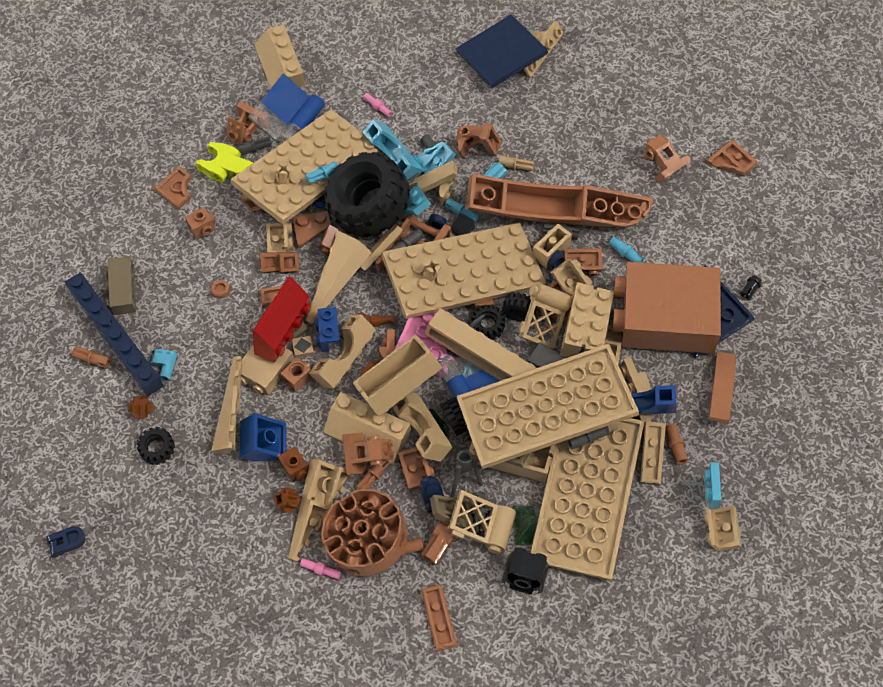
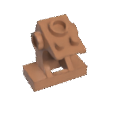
M240 101L236 105L240 119L236 121L232 117H228L226 138L236 144L250 141L252 134L258 127L265 130L268 129L270 126L268 115Z
M484 123L483 127L466 125L457 128L458 135L455 137L457 143L456 150H459V155L461 154L463 158H466L469 149L475 147L476 144L484 145L490 155L497 156L502 142L492 124Z
M661 135L651 138L646 143V149L643 152L645 153L644 159H655L660 166L661 173L654 178L658 183L691 161L688 154L680 158L671 146L669 139ZM660 151H664L669 156V159L666 160Z
M362 433L342 435L347 475L366 473V462H370V465L383 464L382 460H393V456H395L391 448L393 441L390 439H380V436L377 435L367 437L368 441H363Z

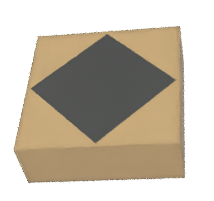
M311 336L292 339L295 358L314 355Z

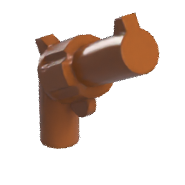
M363 312L359 313L373 327L386 323L396 324L394 315L381 317L379 315H371L368 317Z

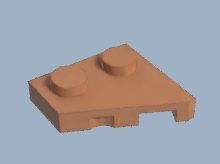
M733 139L707 159V163L712 166L745 176L758 163Z

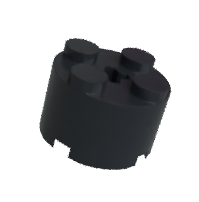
M520 547L515 548L514 552L508 555L502 582L504 584L505 581L509 583V588L514 591L532 595L533 591H538V594L542 593L549 569L547 556L541 553H530Z

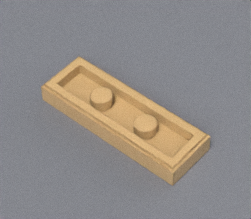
M452 160L415 178L409 185L417 182V186H419L423 193L458 177L456 163Z
M394 224L370 249L372 253L361 265L364 271L401 234L402 229L397 224Z
M645 421L640 482L661 484L666 423Z

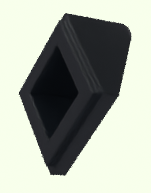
M460 213L451 227V233L456 236L471 233L475 228V221Z

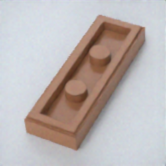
M442 584L421 589L436 652L457 647Z

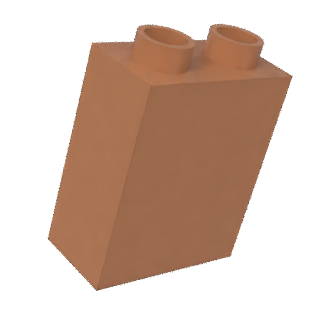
M627 262L625 276H615L613 299H623V309H613L612 332L622 333L621 347L714 354L721 336L720 268Z

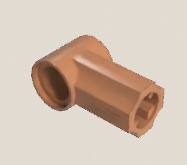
M441 521L434 529L431 540L421 553V557L433 565H437L447 548L452 546V541L457 539L456 536L451 535L452 531L448 530L449 526Z

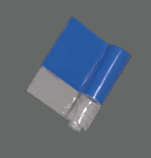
M283 73L248 118L279 146L312 123L324 108L325 102L317 95L308 96Z
M444 354L437 359L443 367L439 370V373L459 407L456 396L500 381L461 356L453 358L452 355Z

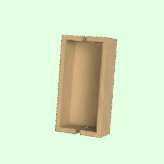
M577 282L572 295V304L569 309L560 356L568 358L579 354L581 347H585L583 352L604 345L614 291L597 287V290H594V286Z
M415 334L355 380L353 384L379 417L443 367L428 347Z
M471 442L469 452L472 453L473 459L478 461L477 465L481 466L473 442ZM556 444L529 453L523 468L508 462H502L488 468L546 483Z

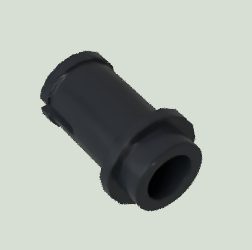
M754 275L747 279L748 283L740 293L742 297L747 294L745 298L751 300L757 288L761 287V279Z

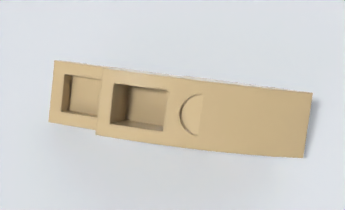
M631 357L623 359L620 370L623 377L628 381L627 386L630 393L650 390L651 387L646 372L638 373ZM639 414L635 416V419L644 421V425L645 421L651 422L652 414Z

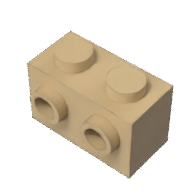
M559 224L552 230H549L533 246V256L537 262L547 269L549 267L548 261L555 251L560 250L564 253V249L570 247L572 234Z

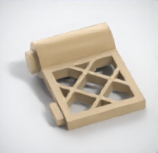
M537 282L530 287L529 295L531 302L525 321H521L518 332L521 333V338L537 344L542 343L554 349L565 313L571 307L572 296ZM535 307H539L543 314L537 319L534 316ZM553 313L557 314L556 323L551 325L548 316ZM545 319L548 328L541 331L537 322ZM534 325L537 334L531 337L527 335L529 327ZM550 331L552 336L550 343L545 342L543 334Z
M461 490L457 497L448 530L452 531L451 535L460 539H463L464 536L486 545L489 552L500 554L506 551L516 511L507 506H498ZM463 497L470 500L473 508L465 511L462 505ZM482 506L491 509L489 517L485 519L479 510ZM475 510L480 521L471 524L467 513ZM463 516L468 527L462 529L455 526L457 518ZM480 523L485 531L483 537L477 535L473 528Z

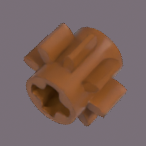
M135 396L133 401L128 403V412H132L134 418H147L148 414L153 412V402H149L146 396Z
M282 487L281 492L276 493L274 503L276 507H279L278 511L293 513V508L295 509L299 506L300 497L295 493L296 489Z

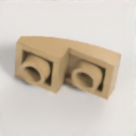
M455 178L440 185L439 202L442 207L453 196L451 186Z

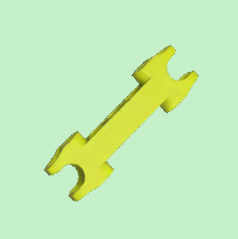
M209 142L207 147L209 153L217 157L211 161L200 159L195 163L199 172L221 183L227 177L233 178L253 164V162L240 158L241 153L236 148L216 142Z

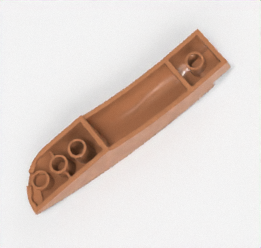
M472 173L469 178L465 207L467 210L545 223H564L565 225L594 227H629L640 222L648 214L653 198L587 185L560 186L535 184Z

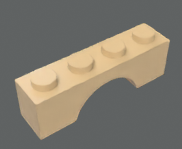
M361 314L351 315L341 328L344 346L340 355L333 360L319 359L309 374L324 388L334 389L341 383L343 375L351 369L355 358L362 353L365 344L372 339L376 329Z
M410 392L392 408L399 418L410 423L418 432L420 438L415 445L423 458L441 462L451 450L452 445L419 394Z

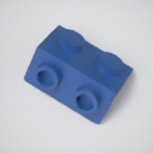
M336 307L317 309L318 318H315L316 330L319 329V335H316L317 346H321L322 352L330 351L329 343L339 342Z

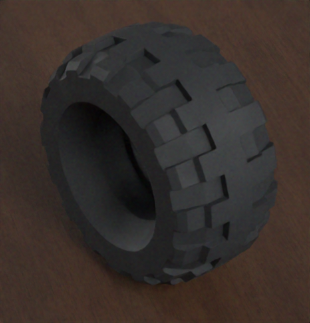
M362 152L357 156L352 155L348 157L344 163H340L335 168L336 170L333 174H330L327 180L328 186L325 187L324 193L325 206L332 219L345 232L361 237H369L370 234L377 236L382 234V231L389 230L397 220L400 221L403 217V211L407 209L409 204L410 187L405 174L390 157L386 158L384 154L371 152V154ZM380 188L370 201L359 206L362 197L366 193Z

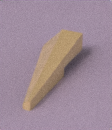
M337 231L335 234L333 246L329 250L328 260L323 267L316 287L315 297L310 304L311 311L305 318V322L310 325L314 323L315 318H318L317 309L326 308L372 253L359 240L340 231Z
M235 356L232 360L211 450L214 454H231V451H235L236 415H240L241 356Z
M318 459L310 460L288 559L295 561L300 559L297 557L303 545L308 546L311 541L308 537L313 530L318 531L323 524V519L334 504L332 502L338 492L343 493L345 487L342 485L347 477L352 478L354 476L347 475L345 468L334 466Z

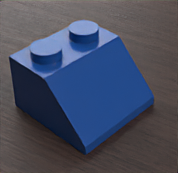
M256 413L240 421V458L253 462L279 460L278 456L287 451L285 422Z

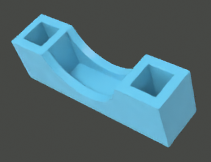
M373 119L364 129L363 133L369 141L380 148L399 166L405 174L406 180L423 171L422 167L386 123Z

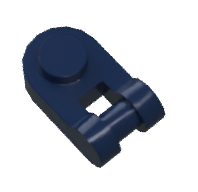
M426 476L421 480L419 486L428 513H431L430 498L433 495L444 496L438 479L435 476Z
M73 526L48 535L46 539L47 543L51 546V557H58L82 546L86 540L84 531L77 526ZM60 540H63L64 544L59 545Z

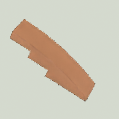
M717 351L710 395L709 420L729 423L736 369L735 354Z

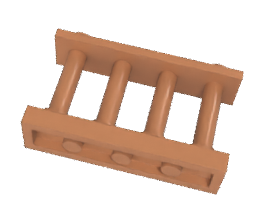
M408 214L405 216L400 227L402 229L401 234L385 251L399 243L402 237L408 236L409 234L407 233L412 226L434 236L435 239L433 241L450 238L451 226L444 224L442 229L436 230L417 221V216ZM419 240V241H418L416 244H414V245L421 244V243H426V242H424V241H422V240ZM381 255L375 260L376 272L378 273L385 267Z

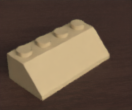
M284 24L268 28L254 46L270 88L283 73L298 87L305 86L303 71Z
M340 392L330 409L323 433L343 442L342 435L362 433L363 441H368L367 437L377 435L380 436V439H390L393 441L391 448L395 456H393V460L387 461L394 465L398 458V452L402 451L411 435V424L386 412L378 417L369 404Z

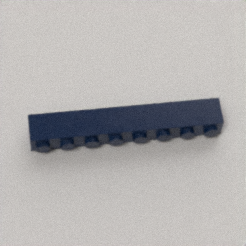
M80 272L66 280L65 284L72 296L148 397L164 387L158 374L83 274Z

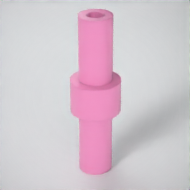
M368 93L364 95L363 99L369 102L376 111H381L387 117L392 115L393 112L384 106L382 101L373 98Z
M304 558L300 562V566L313 570L315 574L320 576L327 575L339 580L342 574L341 571L327 567V564L322 562L316 563Z

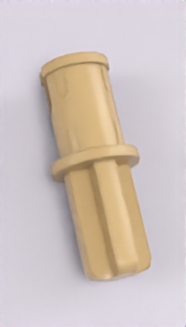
M500 155L499 163L504 167L512 168L514 171H516V168L533 171L534 169L533 161L518 159L517 156L514 158Z

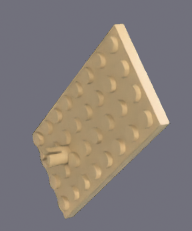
M330 109L231 179V185L284 225L325 193L329 176L326 180L321 179L309 184L306 182V174L317 170L319 166H326L334 161L342 164L352 155L357 156L362 152L370 154L371 152L379 153L381 149L373 145L363 132Z
M520 223L384 251L381 255L405 319L435 313L440 308L448 310L504 297L508 293L511 294V292H526L537 282L546 285L544 276L536 258L533 256V251Z
M609 344L456 396L482 469L639 415L638 408Z
M629 418L609 425L610 435L594 440L592 444L587 443L576 447L573 450L568 440L555 445L531 553H541L547 556L549 567L612 581L644 421Z

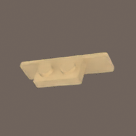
M554 21L547 31H535L531 34L548 49L549 54L562 37L563 31L558 21ZM547 55L524 68L527 77H532Z

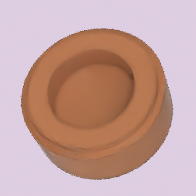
M219 280L212 284L211 292L214 297L222 299L229 295L230 286L226 281Z

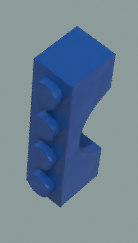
M676 385L654 386L645 392L631 393L639 414L677 413Z

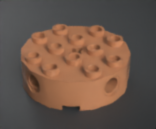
M358 489L351 492V495L344 497L341 501H336L330 507L323 519L321 537L327 553L342 570L355 576H372L387 570L400 558L407 545L408 526L404 514L387 494L375 489Z

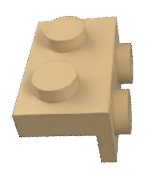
M288 222L284 225L281 223L266 224L267 252H290V249H293V240L289 238V234H292V224Z
M567 259L550 272L562 291L571 296L577 282L591 286L593 284L591 279L582 272L581 264L574 259Z
M732 505L718 509H709V506H707V513L704 514L706 525L709 526V533H707L709 545L716 551L741 548L736 507Z

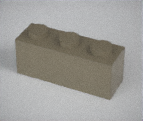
M131 257L108 259V267L105 268L106 276L109 278V282L106 283V290L109 294V298L106 299L107 308L111 309L113 315L136 312L135 273Z

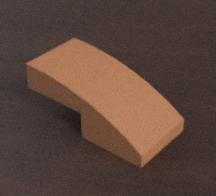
M298 252L260 253L261 272L299 271Z

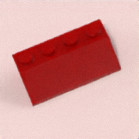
M290 276L253 329L254 355L274 363L279 356L281 357L284 354L285 346L288 342L292 341L294 332L301 327L304 316H307L311 311L310 296Z

